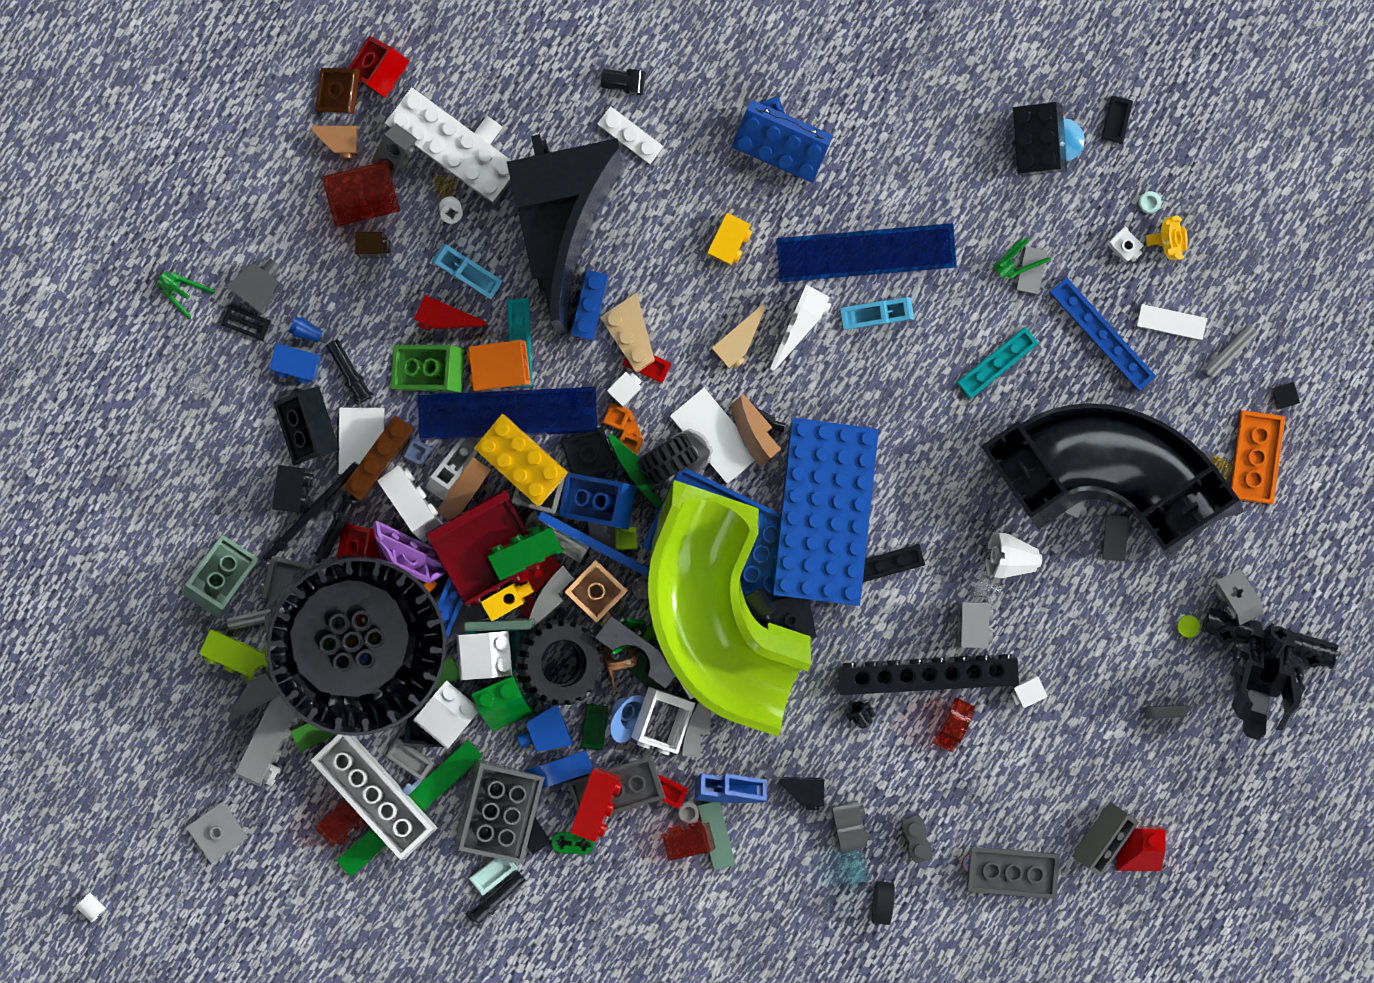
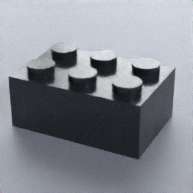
M1058 102L1013 107L1017 174L1032 176L1067 172L1063 105Z

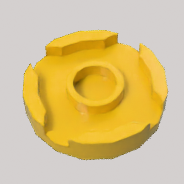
M1177 215L1165 217L1161 233L1145 235L1146 247L1159 245L1163 247L1164 253L1169 260L1183 259L1182 251H1187V232L1185 227L1180 226L1181 217Z

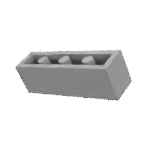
M281 696L271 700L235 772L237 777L259 787L262 786L263 782H268L272 771L269 769L273 762H278L282 751L279 749L283 742H288L292 733L289 730L292 723H297L300 718L287 706Z

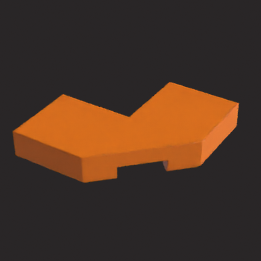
M611 402L602 423L623 431L619 441L637 455L643 438L631 410Z

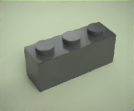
M1110 802L1096 823L1090 828L1084 840L1078 845L1072 857L1101 877L1139 822Z

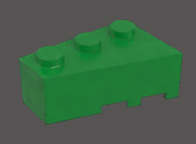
M538 524L529 529V534L523 537L521 534H518L509 539V544L503 547L499 544L489 549L490 553L485 556L496 578L501 581L525 570L526 567L536 562L544 561V558L554 553H562L563 550L551 527Z

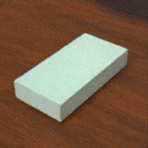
M494 858L469 879L483 896L518 867L514 862Z

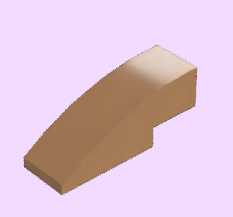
M742 394L731 404L733 417L746 448L761 467L778 453L781 448L767 433L772 428L771 425L749 399Z
M473 457L437 510L438 513L447 520H450L464 512L470 500H473L480 487L492 472V469Z

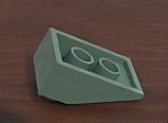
M222 534L187 581L181 594L219 619L259 558Z

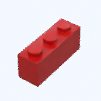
M598 767L592 770L570 833L593 842L599 840L600 837H604L608 825H605L607 816L611 817L615 807L612 801L615 795H619L622 783H620L621 776Z

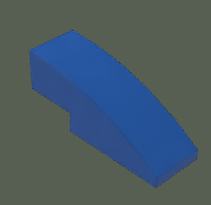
M586 749L524 771L545 777L542 788L591 773L593 766Z
M701 773L695 779V800L720 803L766 802L767 780L727 773L723 776Z

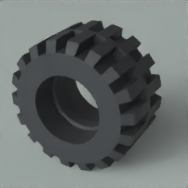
M679 434L642 455L637 463L649 484L656 485L696 462L699 456L687 435Z

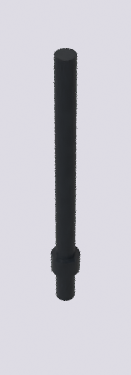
M355 461L282 537L279 536L273 542L274 545L262 556L266 562L280 551L283 552L289 546L288 542L346 483L358 466Z

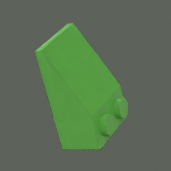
M394 345L391 389L462 393L465 349L453 345Z

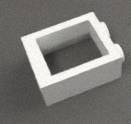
M648 687L631 738L637 740V745L650 749L652 745L657 747L656 751L669 755L670 752L678 754L696 703ZM656 700L679 707L667 743L644 736Z

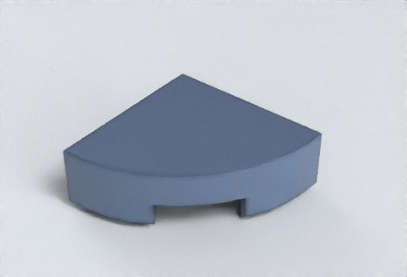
M414 777L401 790L408 796L422 781Z

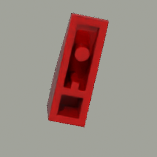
M424 295L414 320L419 322L418 327L430 331L431 328L441 330L487 326L486 321Z

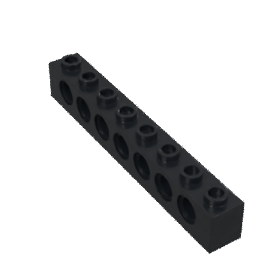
M998 654V659H990L989 655H977L976 660H967V656L954 657V661H945V657L931 658L932 662L923 663V659H909V664H901L900 660H888L887 665H878V661L865 662V666L857 667L856 662L843 663V667L838 668L839 694L856 695L1019 685L1018 658H1012V654ZM993 664H998L1000 673L993 677L989 673V668ZM975 665L978 668V674L974 678H969L967 669ZM948 667H954L956 670V675L952 679H947L944 675ZM926 668H931L934 672V676L930 680H924L922 677V672ZM904 669H909L912 674L911 679L904 682L900 679V673ZM883 670L889 673V680L885 683L879 682L877 678L878 673ZM859 672L867 674V681L863 684H858L855 681V676Z

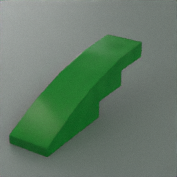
M609 433L606 437L624 472L631 482L637 486L636 488L659 510L663 501L650 491L655 485H650L644 473L639 470L640 466L637 463L639 457L614 435Z

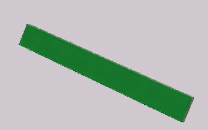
M467 740L408 796L424 811L475 764L476 759H481L483 755ZM371 828L337 862L352 877L382 850L386 844Z

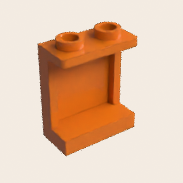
M514 340L469 347L467 362L468 365H471L472 372L469 376V381L474 391L480 392L497 388L531 385L526 341Z

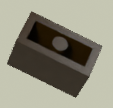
M355 232V254L359 258H387V253H391V240H388V237L383 232Z

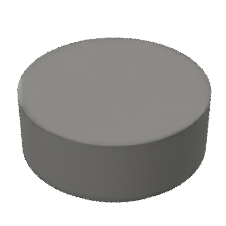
M682 803L680 809H678V818L682 823L693 824L699 819L700 812L695 803Z

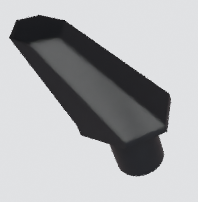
M756 407L771 425L770 433H772V430L784 431L785 423L775 421L776 417Z

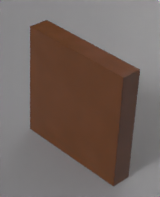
M321 68L315 112L354 114L360 70Z

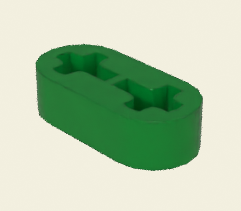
M558 832L552 839V846L554 850L560 853L584 855L593 850L594 842L587 839L591 846H587L586 850H582V847L574 845V842H581L583 837L570 832ZM560 836H564L566 841H572V845L565 844L564 848H559L560 846L556 843V840H559Z

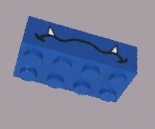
M751 100L731 148L813 183L834 135Z

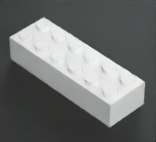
M412 87L385 122L389 128L397 123L416 137L417 141L414 145L416 148L494 205L511 184L507 161L512 160Z
M337 735L310 760L400 860L406 859L437 829L436 825L409 796L402 792V788L355 736Z

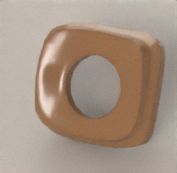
M633 645L623 649V651L628 652V655L621 660L613 659L611 657L613 650L607 646L604 647L602 657L604 665L608 670L613 690H616L612 671L637 665V654Z

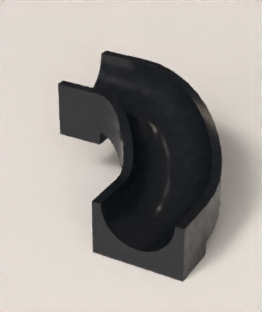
M1084 403L1053 408L1037 414L1021 424L1017 421L981 446L1038 530L1081 501L1090 499L1104 500L1119 505L1133 514L1143 524L1170 562L1177 557L1178 551L1203 529L1231 515L1237 517L1244 512L1239 497L1215 464H1212L1192 441L1162 421L1125 407Z

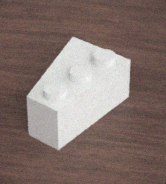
M398 465L377 481L412 533L425 543L428 541L425 533L443 523L438 518L437 514L439 513L433 504H428L425 500L427 495L420 486L416 487L412 482L415 480L412 473L408 469L404 471Z

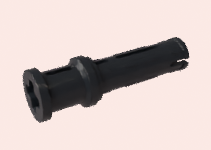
M336 339L328 343L326 348L345 377L347 389H350L356 398L355 403L359 405L374 396L373 392L368 390L364 383L365 378L357 373L339 340Z
M346 494L342 495L343 500L338 509L333 512L334 519L314 553L322 559L328 558L343 528L352 521L351 516L355 508L361 504V502Z
M516 870L487 898H481L479 900L480 903L474 909L465 913L466 916L479 928L481 926L480 923L490 914H495L496 908L527 880Z

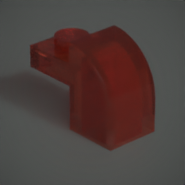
M955 697L945 714L940 729L934 737L933 744L953 753L957 744L961 742L966 733L975 706Z

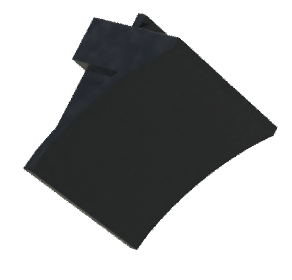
M540 134L531 136L535 156L507 161L532 279L538 280L540 292L545 291L550 322L559 335L568 334V311L573 280L589 230L606 197L624 173L618 138L550 152L546 139L542 140Z

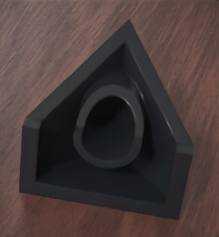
M417 710L407 719L403 746L444 747L413 721L421 710Z

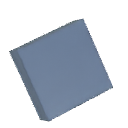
M412 437L402 457L423 467L432 447Z

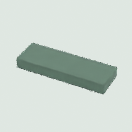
M535 618L496 619L494 621L469 620L464 622L466 631L530 630L535 627Z
M708 802L698 805L714 871L736 865L720 802Z

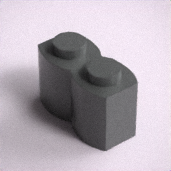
M858 801L831 806L841 852L866 847L867 840H870L868 827L863 826L862 819L866 818L864 806H859Z
M918 814L903 817L901 825L903 833L908 839L907 849L910 857L915 863L931 860L932 849L930 843L925 838L926 826L923 819Z

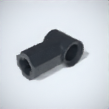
M603 68L600 87L622 90L627 94L635 92L637 95H643L646 72L636 69L623 71Z

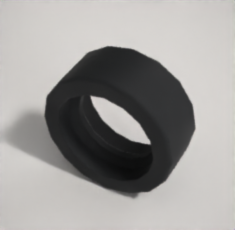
M875 882L871 921L873 924H891L895 897V885L892 882Z

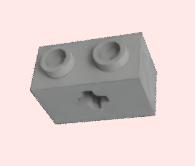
M1241 569L1217 580V597L1221 602L1225 601L1228 606L1226 610L1231 619L1235 618L1239 625L1264 614L1261 600Z

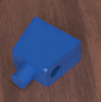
M556 705L527 721L528 731L517 735L521 748L534 743L537 752L573 744L561 710Z

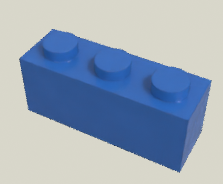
M586 270L571 332L572 337L594 342L609 279L608 274Z

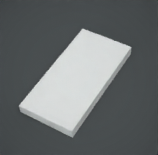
M705 388L701 389L670 416L682 431L693 429L706 437L713 450L709 463L727 484L755 461L746 448L737 426Z

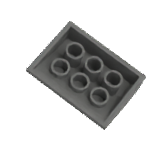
M476 759L454 842L457 850L523 864L545 777Z

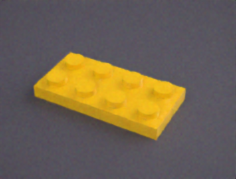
M504 414L496 420L474 447L478 453L539 507L569 473Z

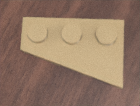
M637 293L600 316V319L636 373L655 361Z

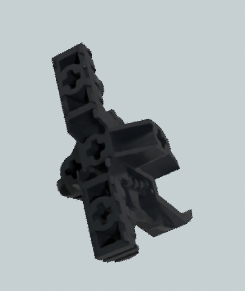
M1209 608L1202 623V631L1204 633L1208 632L1222 642L1235 641L1243 643H1237L1233 650L1234 664L1230 675L1233 677L1235 693L1231 706L1237 717L1243 720V732L1246 737L1261 740L1266 735L1270 696L1277 698L1282 693L1284 715L1276 730H1283L1292 721L1300 706L1302 694L1305 691V686L1303 685L1305 665L1308 667L1326 666L1329 669H1333L1337 660L1338 645L1336 643L1306 636L1298 632L1295 633L1290 628L1274 627L1273 623L1264 630L1261 622L1256 620H1249L1239 625L1235 618L1231 619L1227 612L1219 611L1215 608ZM1241 658H1243V667L1238 666Z

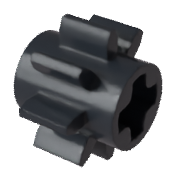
M861 701L854 702L849 707L850 713L846 714L852 727L858 726L861 729L870 726L873 721L872 717L876 716L869 702L864 704Z

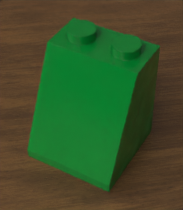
M513 674L472 693L480 715L492 732L533 715L524 690L516 677L517 674Z

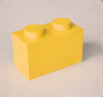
M726 213L707 255L729 266H732L733 262L738 263L743 253L739 249L743 242L748 243L753 232L749 230L751 224Z

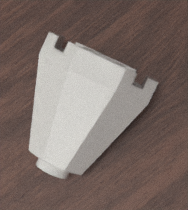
M993 532L988 543V549H992L991 560L986 559L988 577L1006 578L1036 572L1037 568L1041 566L1042 555L1039 553V549L1009 534Z

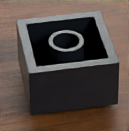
M278 465L272 505L273 510L305 513V509L310 508L311 496H307L308 487H312L314 481V474H310L311 469Z

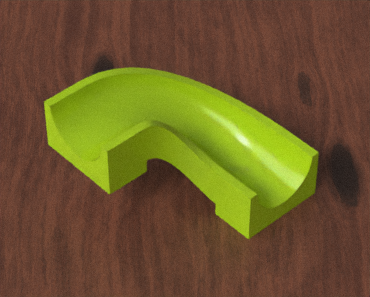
M673 480L658 517L649 564V607L660 648L678 680L703 706L735 723L779 736L782 730L786 703L794 681L801 670L808 672L811 666V637L769 622L766 628L763 627L752 616L745 602L740 576L758 536V508Z

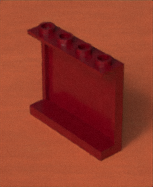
M506 490L494 494L425 533L465 605L471 604V606H474L483 601L482 596L489 592L493 595L503 589V584L507 582L513 584L522 578L521 574L529 570L532 573L542 567L540 563L536 562L526 567L525 570L499 581L485 556L490 553L489 549L499 544L503 547L510 543V538L521 534L522 537L528 534Z

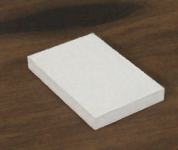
M339 408V474H342L354 461L359 465L384 431L385 408Z

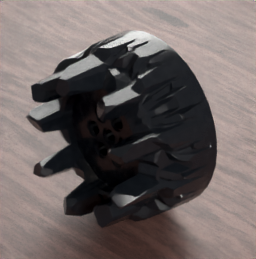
M352 553L349 556L342 555L340 558L331 557L323 559L320 564H314L311 569L301 568L294 573L292 577L293 582H290L287 588H283V591L275 600L277 606L272 607L271 611L265 616L264 621L266 632L264 652L268 665L267 668L276 690L287 706L301 719L314 727L333 734L347 736L370 735L397 726L411 717L432 694L440 679L446 656L444 622L438 605L430 592L419 580L401 567L389 561L373 556L369 557L365 554ZM358 614H365L364 623L355 624V617ZM336 617L343 618V623L339 627L332 626V621ZM372 632H378L379 638L375 642L368 641V636ZM349 635L356 636V642L353 645H346L345 643ZM326 638H333L334 640L330 648L323 647V641ZM362 653H369V660L365 663H360L359 656ZM340 656L347 657V662L343 666L336 665V660Z

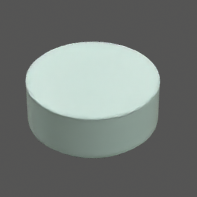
M1153 191L1142 194L1138 201L1140 210L1146 214L1157 212L1161 207L1160 196Z

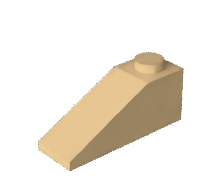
M761 305L712 347L714 353L728 369L732 366L737 369L745 362L743 357L749 349L765 311L764 305Z

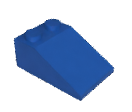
M568 473L565 479L558 516L628 530L637 486Z

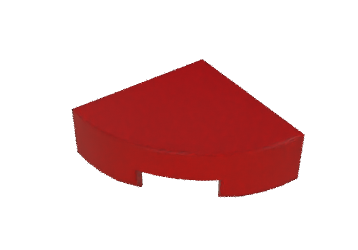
M526 596L524 597V604L518 608L522 615L529 619L537 599Z

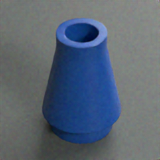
M295 316L288 331L294 337L311 340L318 343L323 333L322 330L302 316L301 318Z

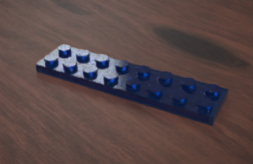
M953 223L776 238L780 283L957 268Z
M596 387L418 395L419 439L483 437L502 414L506 415L527 435L598 432Z

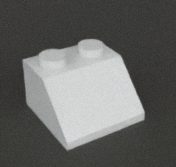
M509 631L456 635L460 680L512 676Z
M446 680L413 721L448 749L478 714L479 710L471 700Z

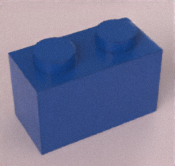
M276 343L269 369L275 371V376L287 379V376L291 375L296 377L295 381L309 384V380L314 382L316 380L322 356Z

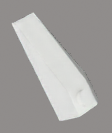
M808 285L805 286L770 367V371H775L821 319L822 315L827 316L831 304L828 303L830 297Z

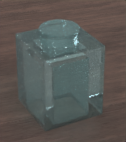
M858 849L845 852L846 856H843L842 860L849 885L871 880L864 852H859Z

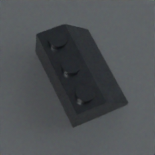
M320 387L301 390L273 402L293 466L339 450L337 438L335 437Z

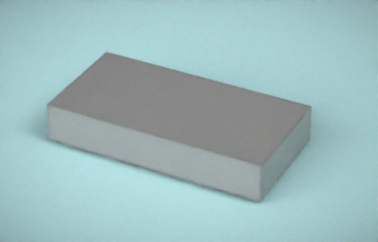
M1026 246L1021 268L1046 258L1048 251ZM1045 263L1020 273L1016 290L1038 295Z
M400 738L395 741L386 754L387 758L421 781H423L435 764L413 747L403 746V740Z

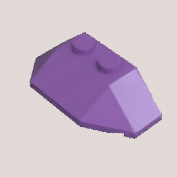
M375 520L373 523L374 533L381 559L401 567L415 578L428 584L447 573L432 546Z

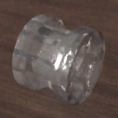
M195 373L188 379L187 387L192 394L204 396L211 391L212 382L207 375Z

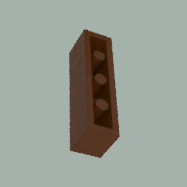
M395 415L342 488L360 501H364L378 482L377 480L381 478L416 429Z

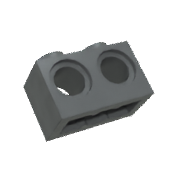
M395 123L383 135L371 163L391 178L398 172L403 173L409 164L407 160L411 158L416 150L414 145L417 138Z

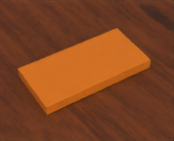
M1240 410L1230 482L1231 488L1240 500L1274 504L1285 416Z

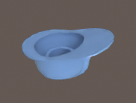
M633 695L620 698L613 705L610 734L616 742L623 743L631 738L644 701L643 696Z

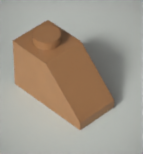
M312 126V131L336 155H340V159H353V155H359V129L357 126Z

